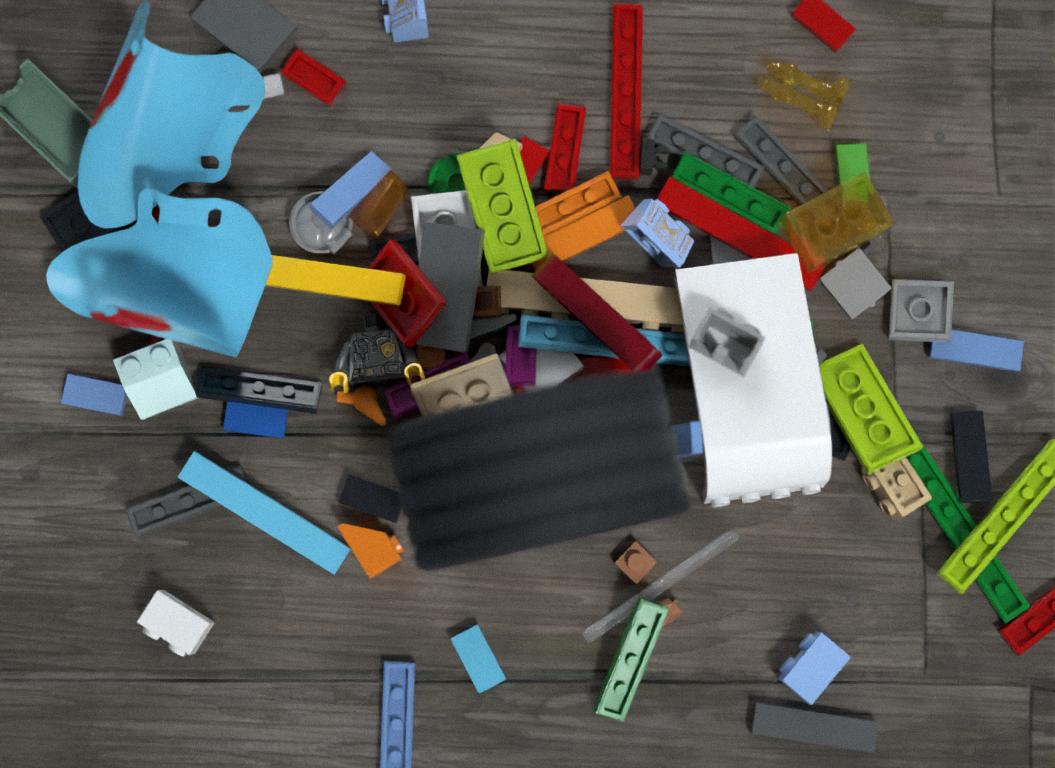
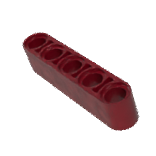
M551 254L532 275V278L632 371L648 372L663 356L653 344L554 254Z

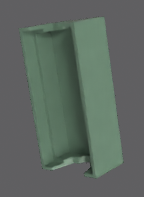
M27 58L19 66L21 78L17 81L16 86L5 94H0V116L78 189L80 156L93 120Z

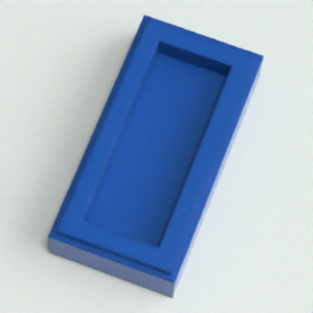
M227 402L223 430L285 439L289 410Z

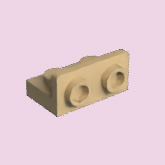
M906 457L869 475L866 474L863 467L861 468L864 474L862 476L864 483L871 491H875L880 499V508L888 517L891 516L893 520L903 518L932 499V496Z

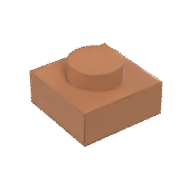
M636 541L614 562L635 584L657 563Z

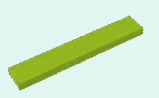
M1055 439L1049 440L936 573L958 594H963L1055 486Z

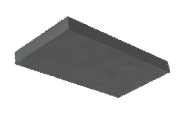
M429 222L424 223L418 268L447 304L415 344L468 352L485 230Z

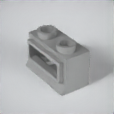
M709 307L691 338L689 348L745 377L766 337L761 335V331L750 324L742 325L733 320V316L729 312ZM712 327L750 348L751 350L746 359L744 360L729 352L724 346L717 345L704 338L708 329Z

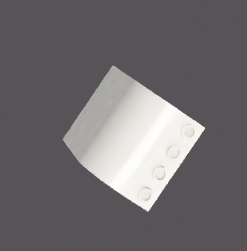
M798 253L675 270L674 286L675 291H678L699 422H701L705 460V485L702 490L703 504L711 503L712 507H722L729 505L730 500L742 499V503L759 501L760 496L772 495L773 499H780L791 496L790 492L802 491L803 495L821 492L820 488L826 485L831 475V435ZM709 307L729 312L733 316V320L742 325L750 324L761 331V335L766 337L745 377L689 348L691 338ZM712 327L708 329L704 336L707 340L724 346L729 352L744 360L751 350Z

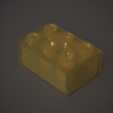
M865 171L785 213L779 221L808 274L886 233L895 225Z

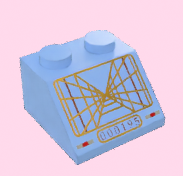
M382 0V4H388L389 15H384L386 33H392L394 43L429 38L424 0Z
M643 200L620 227L661 267L680 268L694 243V240L688 235L690 230L681 221H674L667 214L669 209L660 200Z

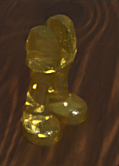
M770 61L767 71L773 76L784 80V82L781 84L763 78L759 83V88L773 97L775 101L779 103L786 102L809 113L817 119L821 128L829 131L852 79L841 77L834 83H828L798 70V67L794 64ZM795 86L800 87L830 103L819 102L793 89Z

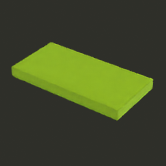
M516 138L456 155L477 229L485 230L483 250L490 274L549 258Z
M863 344L827 359L819 365L825 402L867 475L912 455L923 448Z

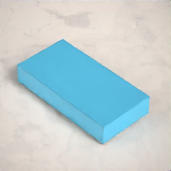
M478 624L451 638L479 694L506 680Z

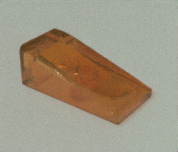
M390 170L354 208L349 218L353 220L362 232L379 237L409 188L394 171Z

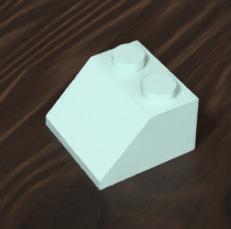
M165 339L113 360L122 386L141 420L197 399L194 383L179 344L176 341Z

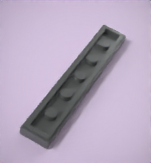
M757 115L734 134L733 137L759 164L765 166L764 170L846 256L850 255L858 247L867 256L879 245Z

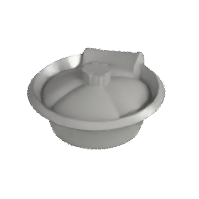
M325 191L307 194L295 204L291 211L289 219L291 235L300 247L309 252L317 254L330 252L334 255L353 236L351 232L353 225L352 214L350 212L331 229L309 209L310 204Z

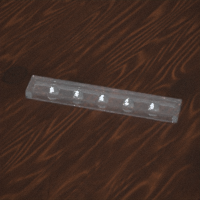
M729 529L583 630L582 636L588 644L630 616L638 597L653 600L741 539L735 529Z

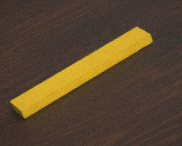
M272 255V268L265 286L400 306L406 276L401 273Z

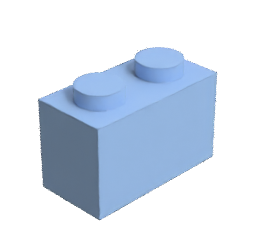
M816 632L814 635L809 633L800 643L799 647L802 650L794 659L789 657L779 669L782 674L778 679L810 705L815 702L851 658L821 632Z

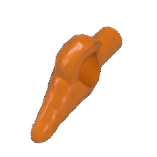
M362 385L355 392L344 393V391H338L337 402L353 404L358 411L372 419L375 423L385 426L386 419L378 404L377 390L374 387Z

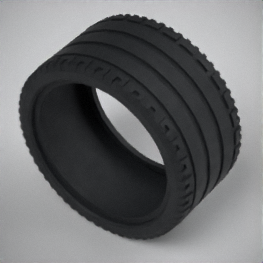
M631 371L554 383L444 410L409 422L395 430L388 437L390 454L394 455L392 464L396 482L400 483L402 489L399 491L403 514L407 515L409 521L406 524L410 546L415 549V553H412L417 569L431 572L677 516L687 511L691 507L689 491H685L684 485L687 483L682 462L677 459L676 454L679 453L674 429H670L669 422L672 419L667 398L662 395L665 390L660 375L645 371Z

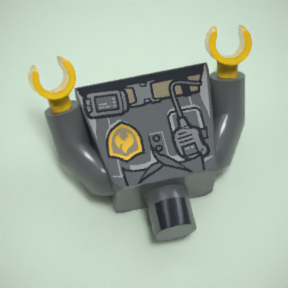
M371 314L363 316L364 333L351 334V341L344 344L335 362L334 373L329 378L331 392H334L335 386L343 385L344 393H347L349 390L348 381L351 386L407 380V383L411 385L412 377L418 375L421 376L422 380H425V375L419 363L416 350L413 347H405L392 329L382 330L381 315Z

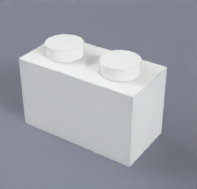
M157 590L137 621L144 626L142 631L155 640H158L159 637L170 643L168 646L170 650L183 657L185 654L192 655L197 652L215 623L165 590Z

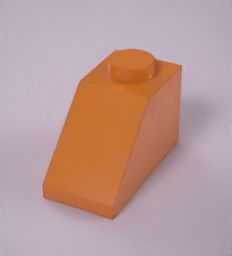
M344 523L337 526L370 579L375 578L403 560L400 553L404 551V548L395 535L390 538L388 533Z

